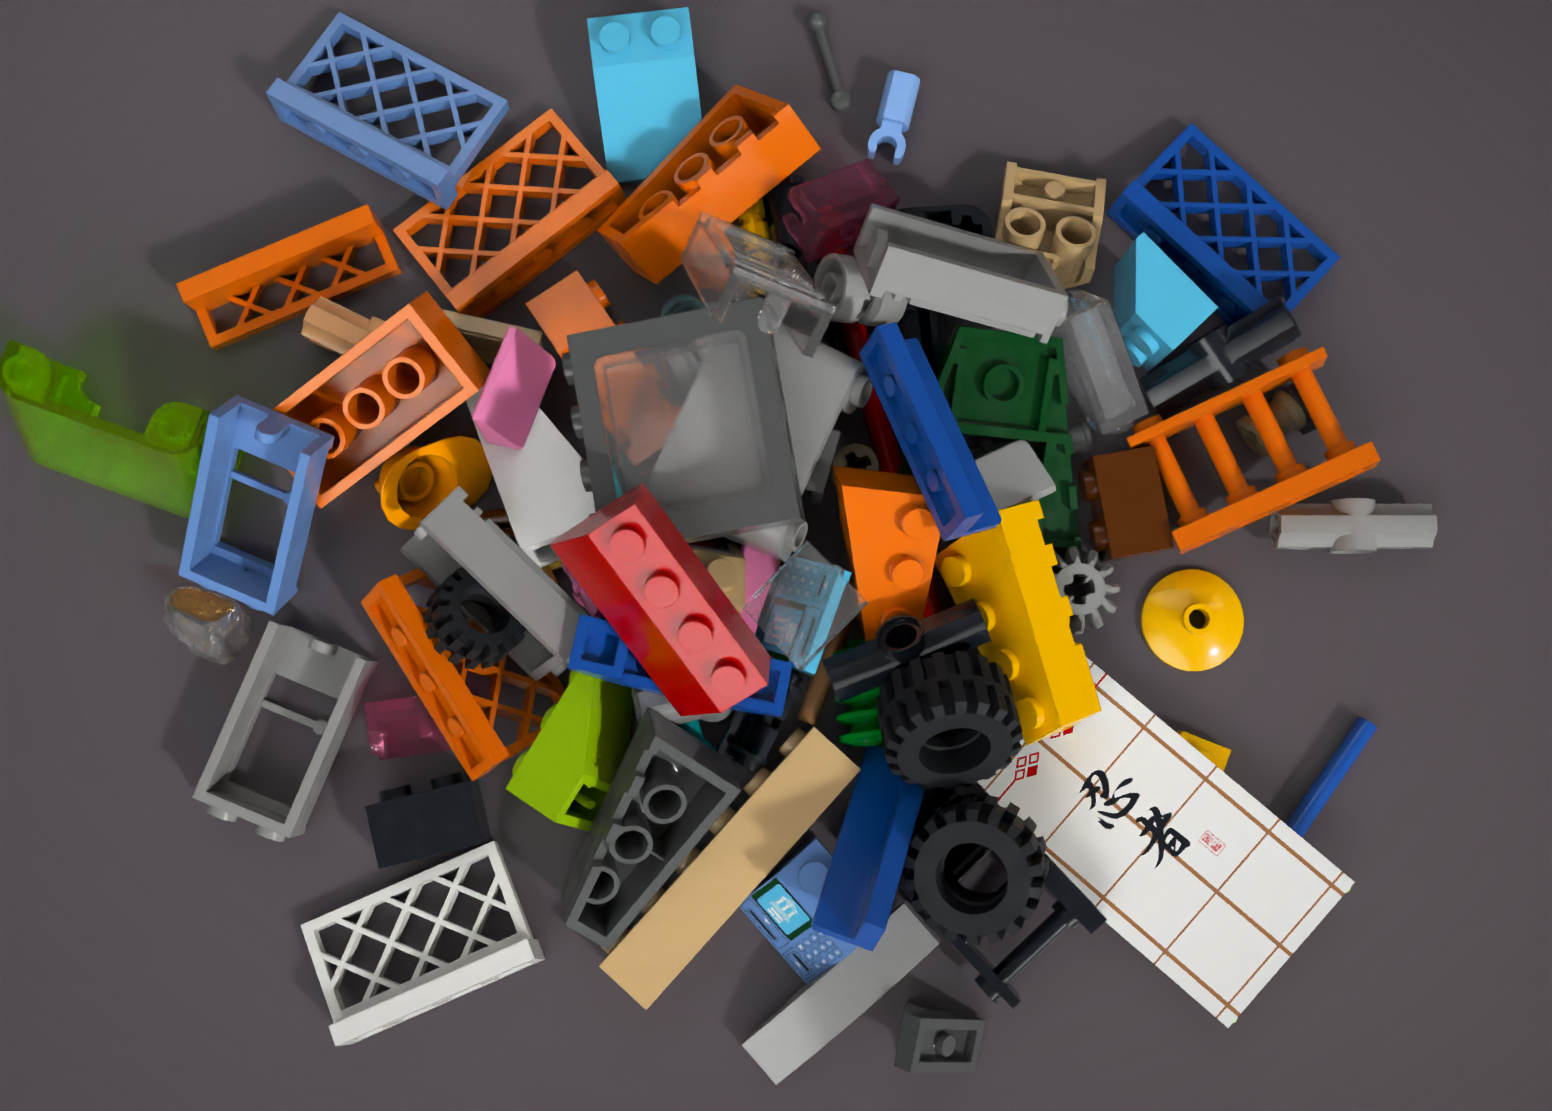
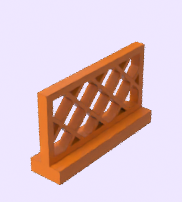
M550 108L464 174L455 186L458 196L448 210L429 201L395 227L393 231L458 313L485 318L597 231L621 206L626 198L617 180L607 169L604 170L554 110ZM553 128L561 137L559 155L534 153L536 140ZM569 148L575 153L576 156L568 155ZM506 163L522 164L519 186L495 184L497 170ZM532 165L557 166L553 188L529 186ZM566 167L587 168L595 177L581 189L563 188ZM466 194H481L482 200L479 216L455 215L457 201ZM493 195L517 197L513 219L489 217ZM527 197L552 199L550 213L541 220L524 219ZM427 224L442 225L439 247L418 246L411 237ZM453 226L477 227L473 250L450 248ZM487 228L512 230L510 243L501 251H485ZM427 257L437 258L436 267ZM447 260H472L469 275L452 288L444 279Z
M419 568L399 577L397 574H394L379 581L360 603L473 782L499 764L532 746L541 731L540 725L543 717L532 714L535 693L550 697L553 703L557 704L565 692V688L558 677L551 671L540 678L539 681H535L530 675L525 677L504 670L507 655L498 663L495 662L494 666L482 669L481 663L475 669H466V658H463L457 665L449 662L448 659L452 652L444 650L439 654L434 649L439 643L437 637L431 639L427 637L425 631L433 624L430 623L428 625L427 622H424L423 616L427 608L416 605L406 588L414 584H419L436 590L438 587ZM469 617L467 618V623L471 627L485 633L479 626H476L477 624ZM467 670L492 678L488 699L471 694L465 684ZM502 682L525 689L522 710L498 703ZM495 715L519 722L516 742L507 747L503 745L493 729ZM530 726L538 728L529 733Z

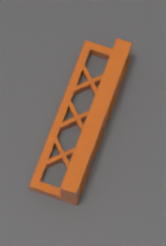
M366 204L176 283L183 303L196 311L210 347L217 351L307 313L310 305L315 303L320 296L334 302L401 274L402 271L380 219L370 206ZM377 242L385 261L384 265L367 272L351 266L359 248ZM344 255L341 262L334 260L335 258ZM326 264L338 269L331 287L318 292L304 286L312 268ZM348 273L355 276L345 280ZM297 275L294 282L287 279ZM278 283L291 288L283 307L270 311L257 306L266 287ZM301 293L309 295L298 300ZM250 294L247 301L239 299ZM227 303L243 307L244 310L237 326L219 333L211 310ZM254 312L262 315L252 319Z

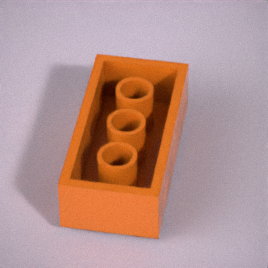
M426 291L272 410L334 436L332 448L328 450L316 501L317 506L321 509L478 392L485 385L490 369L428 291ZM288 470L289 473L294 477L295 472Z

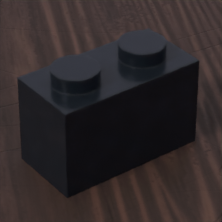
M458 772L430 779L432 790L412 794L410 784L380 791L381 802L365 806L378 868L381 869L491 840L479 780L463 782L462 773Z

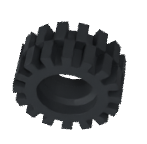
M463 567L456 569L452 575H449L426 603V606L429 608L424 612V622L433 624L425 632L428 639L437 636L440 639V642L434 649L439 654L446 648L450 650L452 654L448 661L454 665H457L463 658H466V669H475L480 663L482 669L491 667L495 662L498 663L526 636L523 633L527 629ZM468 600L481 605L489 613L493 621L492 632L482 633L471 627L462 615L461 603Z

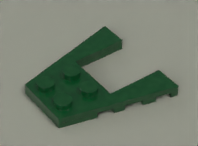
M955 325L935 377L962 434L1041 442L1038 458L1056 485V491L1038 499L1044 515L1043 519L1038 520L1045 545L1052 543L1055 547L1069 548L1076 546L1077 549H1081V536L1077 533L1075 509H1078L1076 485L1073 484L1070 456L1073 454L1072 435L1068 433L1066 405H1069L1063 338L1050 336L1046 344L1040 342L1036 334L1034 338L1004 330ZM903 455L896 473L913 475L905 455Z

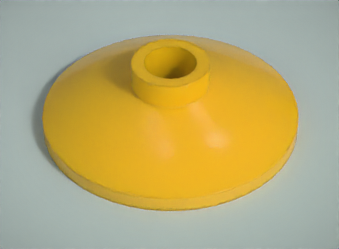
M1187 569L1165 576L1150 589L1142 606L1141 629L1148 647L1162 662L1179 670L1203 671L1221 664L1235 651L1243 634L1244 615L1239 598L1229 584L1207 571ZM1193 610H1199L1204 614L1205 623L1200 629L1194 628L1189 622V615Z

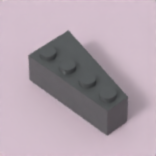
M647 707L561 889L564 921L567 927L605 949H610L741 792L731 760Z

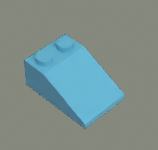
M689 7L587 18L606 167L620 185L642 183L702 120Z

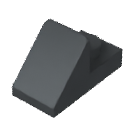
M906 1003L897 1037L894 1067L909 1073H975L986 1020L921 1004Z

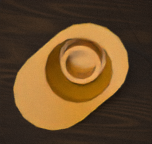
M460 435L444 438L425 446L411 445L403 447L384 462L379 478L374 481L376 491L380 493L381 508L387 520L400 529L415 530L420 526L419 523L458 486L468 494L464 502L469 507L475 504L487 491L493 474L482 444L475 438Z

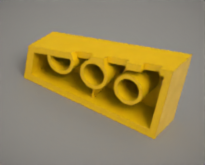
M1039 500L998 510L1002 520L995 528L960 537L937 554L935 558V564L955 604L958 605L974 598L980 610L991 641L977 648L981 655L988 658L989 663L996 662L1002 667L1003 674H1007L1022 728L1023 739L1027 746L1067 730L1102 711L1082 643L1074 642L1070 630V616H1073L1068 595L1060 596L1052 566L1058 564L1052 543L1045 545L1038 520L1043 519L1044 515Z

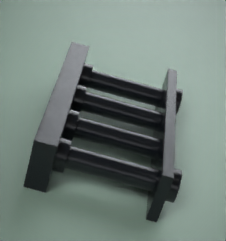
M978 782L968 787L963 785L950 790H941L943 794L916 819L910 844L928 818L934 812L937 813L943 804L953 799L956 803H959L964 796L975 794L977 801H984L989 793ZM968 843L948 862L955 879L958 882L962 880L992 850L980 844ZM909 844V848H908L907 854H908V852H909V851L911 850V848H912V846H911L910 844ZM1044 853V858H1049V856L1046 853ZM1050 858L1045 886L1058 899L1051 906L1055 911L996 967L975 945H966V935L958 934L955 942L949 940L980 973L974 979L975 982L996 1004L1003 998L1014 1009L1021 1002L1018 991L1010 983L1069 927L1075 930L1082 924L1092 934L1107 920L1103 913ZM902 869L898 886L912 900L916 893L914 890L906 891L904 878L907 876V872ZM1008 880L998 890L1004 888ZM925 909L921 910L926 916L929 915ZM938 924L936 927L945 935L947 929Z

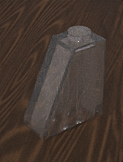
M1075 287L1065 289L1069 296L1067 314L1062 324L1054 328L1051 336L1063 338L1068 393L1082 421L1084 420L1088 427L1101 435L1120 434L1133 427L1134 420L1149 414L1110 302Z

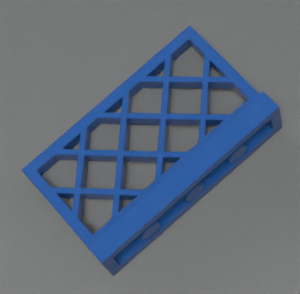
M1193 123L1120 194L1106 213L1134 240L1144 232L1218 306L1214 313L1225 323L1227 322L1228 325L1269 302L1262 295L1261 281L1283 282L1284 304L1289 312H1291L1341 258ZM1186 143L1190 144L1203 156L1204 169L1181 168L1180 150ZM1170 161V169H1164L1163 167ZM1151 180H1172L1173 202H1160L1144 187ZM1183 181H1205L1207 203L1185 202ZM1217 181L1232 182L1240 190L1241 203H1219ZM1186 214H1209L1211 236H1197L1187 227ZM1220 214L1242 215L1245 237L1222 236ZM1254 215H1268L1277 223L1278 237H1256ZM1223 247L1246 248L1248 270H1234L1224 260ZM1258 248H1279L1282 271L1260 270ZM1292 249H1306L1320 264L1314 271H1294ZM1295 282H1303V283L1296 289Z

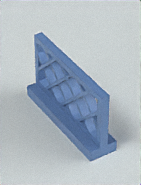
M338 12L289 79L285 82L277 77L266 92L280 121L445 210H448L458 196L455 188L456 184L510 109L508 100L341 12ZM345 32L361 40L364 51L335 57L334 47ZM391 58L403 62L406 73L377 79L373 62ZM367 64L370 81L342 87L339 70ZM332 72L335 89L312 93L304 88L312 76ZM437 80L446 85L448 96L419 102L416 84ZM409 86L412 104L384 110L380 92ZM453 89L458 91L459 93L454 94ZM374 94L377 112L359 116L348 112L345 100ZM478 102L490 108L482 120L461 125L457 107ZM451 108L455 126L426 133L422 115ZM416 116L420 134L398 139L389 133L387 123ZM381 124L382 130L376 127V125ZM459 139L461 150L450 166L432 157L429 145ZM423 147V148H424V152L420 151V150L417 149V148Z

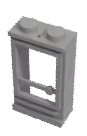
M871 203L853 249L870 296L882 299L884 292H889L896 301L901 302L903 297H906L908 303L914 306L1034 338L1036 334L1038 340L1046 344L1054 328L1059 327L1064 321L1068 310L1069 296L1042 252Z
M458 486L419 523L420 526L414 532L415 535L401 547L400 551L437 587L449 575H452L456 569L463 567L527 629L523 633L526 635L524 639L508 655L535 681H538L550 671L558 677L568 667L580 614L589 615L490 518L485 522L480 517L483 511L478 506L472 510L464 502L468 494ZM468 600L463 601L460 607L461 610L485 633L492 632L493 621L489 613L478 603Z
M269 620L192 798L208 804L205 811L214 817L230 822H236L237 818L240 817L256 824L253 831L267 839L284 842L285 837L292 838L303 835L343 738L378 661L286 623ZM276 674L338 699L329 721L324 719L316 721L266 700ZM262 707L313 728L316 734L322 735L292 806L230 781Z

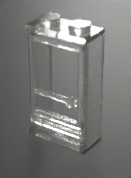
M701 211L680 259L710 317L722 322L738 285H741L766 296L756 317L759 329L765 334H772L783 323L801 353L808 357H813L836 310V306L824 300L825 296L821 294L818 286L794 255L795 251Z

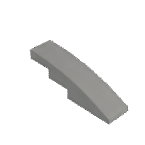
M907 900L903 901L890 912L886 930L873 952L857 947L849 956L808 982L789 997L784 1007L747 1035L741 1045L777 1085L898 983L940 944V937L924 923L925 920L918 912L916 913Z

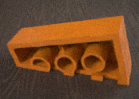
M735 84L597 231L634 272L652 283L658 284L821 148L788 103Z

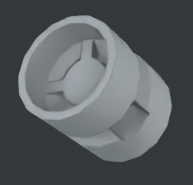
M829 253L823 257L817 267L813 280L812 298L815 312L821 320L850 324L857 321L861 325L880 326L894 322L898 323L902 318L908 303L906 297H903L900 302L894 300L889 292H884L882 299L870 296L855 256Z

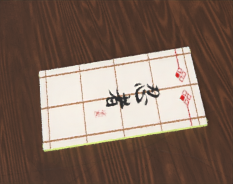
M1086 657L1102 711L1067 730L1027 746L1024 739L1020 740L1021 748L1019 753L1011 757L1012 762L1005 769H998L996 771L997 775L977 782L990 796L999 797L998 804L1001 807L1007 809L1011 802L1020 808L1017 816L1023 821L1030 816L1037 825L1034 834L1036 837H1044L1047 846L1045 853L1103 913L1107 919L1105 922L1229 1028L1232 1023L1237 1021L1238 1016L1344 894L1351 890V886L1355 882Z

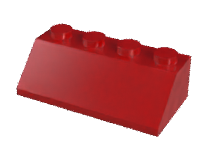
M643 482L551 542L550 546L680 716L722 713L768 685L771 656Z

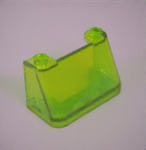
M10 339L8 340L0 359V389L25 450L33 461L44 467L189 519L208 417L211 412L187 403L176 401L167 403L155 411L144 434L97 417L101 406L91 401L83 391L82 383H84L87 377L86 373L66 366L35 348ZM240 449L238 450L235 470H238L245 452Z

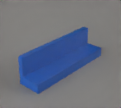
M896 322L877 326L859 355L943 541L995 528L1001 522V516L919 340L916 338L904 340Z
M867 746L811 927L817 932L873 952L887 927L925 789L920 788L919 783L910 785L901 780V775H894L889 769V763H886L884 748Z

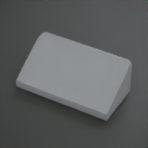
M1015 440L975 459L997 510L1035 501L1056 491L1054 481L1032 447L1025 440Z

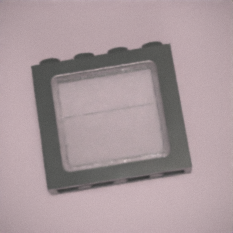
M762 297L567 335L569 352L562 354V363L568 384H575L578 405L571 407V418L577 438L584 439L587 459L580 461V473L586 492L593 493L595 512L643 482L687 543L806 522L770 313Z

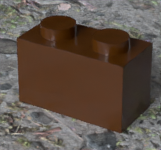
M1154 446L1096 455L1083 463L1084 471H1080L1078 475L1079 488L1083 501H1090L1094 521L1088 523V535L1092 550L1100 551L1102 563L1161 553L1174 548Z

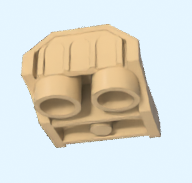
M1007 161L994 239L1042 252L1064 289L1090 283L1095 270L1104 215L1107 179L1097 177L1096 181L1037 171L1017 167V163Z

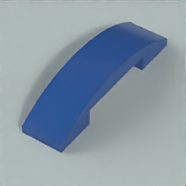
M580 614L567 669L619 685L665 696L607 620ZM771 658L768 685L729 709L781 717L793 663Z

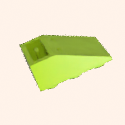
M571 671L568 687L558 703L550 707L545 713L540 725L541 731L530 749L522 753L515 762L512 769L513 777L505 789L553 822L589 832L629 747L634 704L632 688Z

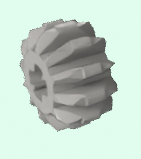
M1076 546L1066 549L1065 561L1055 552L1058 564L1052 566L1060 596H1065L1064 586L1073 583V578L1078 580L1075 584L1076 586L1083 584L1085 589V596L1077 598L1076 604L1071 602L1074 596L1068 597L1073 616H1070L1069 624L1072 634H1083L1085 621L1093 629H1099L1104 623L1098 610L1103 613L1112 614L1117 609V606L1112 601L1104 598L1105 595L1120 592L1119 584H1105L1103 577L1114 571L1113 566L1107 564L1095 569L1094 566L1098 560V552L1094 550L1087 552L1082 562Z

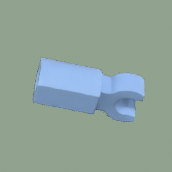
M898 70L889 71L887 74L875 121L876 125L880 128L875 130L869 138L867 146L868 158L874 159L877 146L882 143H889L895 149L893 164L899 165L903 160L906 142L902 133L909 130L920 86V79L916 75Z

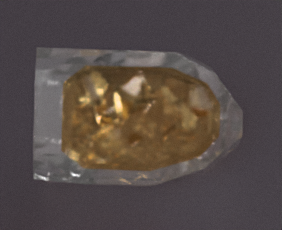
M195 586L176 587L164 596L163 620L168 625L173 637L187 644L193 655L228 666L243 654L251 637V614L236 599L217 591Z

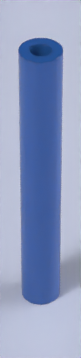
M1358 717L1286 822V825L1302 838L1376 731L1377 727L1365 718Z

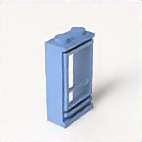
M235 395L209 413L178 575L198 583L207 590L217 591L245 603L254 610L264 611L274 616L298 592L299 586L297 581L328 450L332 448L334 436L238 395ZM238 450H243L295 472L292 489L285 491L235 470ZM233 479L280 498L288 505L275 564L220 541Z

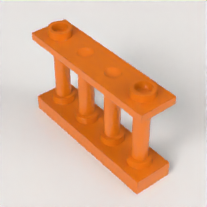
M1306 346L1295 349L1277 360L1279 367L1164 421L1161 415H1155L1132 427L1134 435L1126 438L1129 450L1154 446L1159 474L1180 515V518L1176 520L1180 528L1171 531L1172 540L1180 555L1371 470L1381 461L1372 441L1357 447L1354 440H1347L1313 373L1314 370L1323 367L1328 357L1324 347H1320L1310 353ZM1290 381H1293L1328 450L1324 453L1327 461L1308 470L1304 463H1297L1263 395ZM1243 403L1278 472L1274 476L1277 484L1260 492H1257L1254 485L1248 486L1215 419V416ZM1193 426L1196 427L1229 494L1225 498L1228 506L1211 514H1208L1205 507L1199 508L1166 440Z

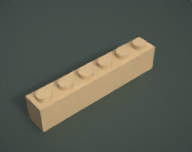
M814 726L807 733L798 727L778 749L784 756L781 762L772 772L763 766L743 788L749 795L746 801L737 811L728 806L709 829L714 834L711 840L701 851L696 846L676 868L675 871L679 874L666 890L660 887L641 910L643 915L630 930L626 928L609 950L601 946L607 953V956L599 967L645 1010L651 1006L861 770Z

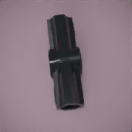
M1277 296L1232 324L1228 325L1226 322L1186 346L1187 350L1150 370L1139 380L1154 408L1158 410L1161 416H1164L1210 388L1212 391H1215L1233 382L1254 367L1253 363L1295 341L1296 338L1302 336V333L1280 296Z
M973 598L921 620L912 615L904 614L891 617L878 628L875 639L822 661L839 702H843L880 687L884 681L892 680L891 673L899 667L906 668L910 666L909 661L919 657L922 659L932 657V653L944 652V655L953 654L955 651H968L990 642L991 638Z

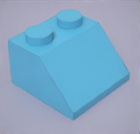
M1144 232L1135 239L1114 266L1113 336L1120 343L1118 348L1121 354L1136 367L1142 365L1148 372L1168 356L1218 308Z

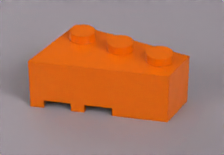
M832 466L840 509L841 528L846 547L848 571L852 572L849 579L855 617L865 641L868 642L876 638L878 628L891 617L904 614L912 615L919 620L923 619L940 532L913 475Z

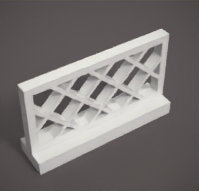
M496 841L489 842L300 925L333 1020V1024L329 1025V1029L335 1046L354 1044L545 960L539 941L533 938ZM489 857L495 877L488 894L484 895L463 886L462 884L471 864ZM458 870L454 881L443 878ZM432 881L450 887L439 916L414 907L423 885ZM499 889H501L506 903L495 899ZM459 891L484 901L472 931L447 920ZM409 892L406 902L395 899L396 897ZM384 902L402 909L390 937L366 928L375 906ZM492 905L510 913L517 931L516 934L500 941H495L480 934ZM361 913L357 923L347 920L348 918ZM411 913L435 922L424 951L399 942ZM336 923L354 930L342 958L325 952L319 934L320 930ZM444 927L469 937L460 959L450 963L432 956ZM363 934L387 944L374 973L350 963ZM477 941L489 945L473 952ZM396 948L420 958L411 980L403 984L383 977ZM329 962L338 966L334 975ZM429 962L439 966V968L424 974ZM349 970L371 981L362 1002L345 1009L339 987L346 971ZM380 984L391 988L375 995Z

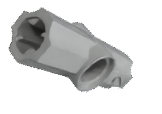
M1370 498L1335 499L1327 501V504H1293L1270 514L1268 519V538L1271 540L1272 549L1282 550L1328 549V553L1362 554L1376 552L1377 549H1428L1433 547L1434 538L1438 533L1437 515L1432 509V504H1375V500Z

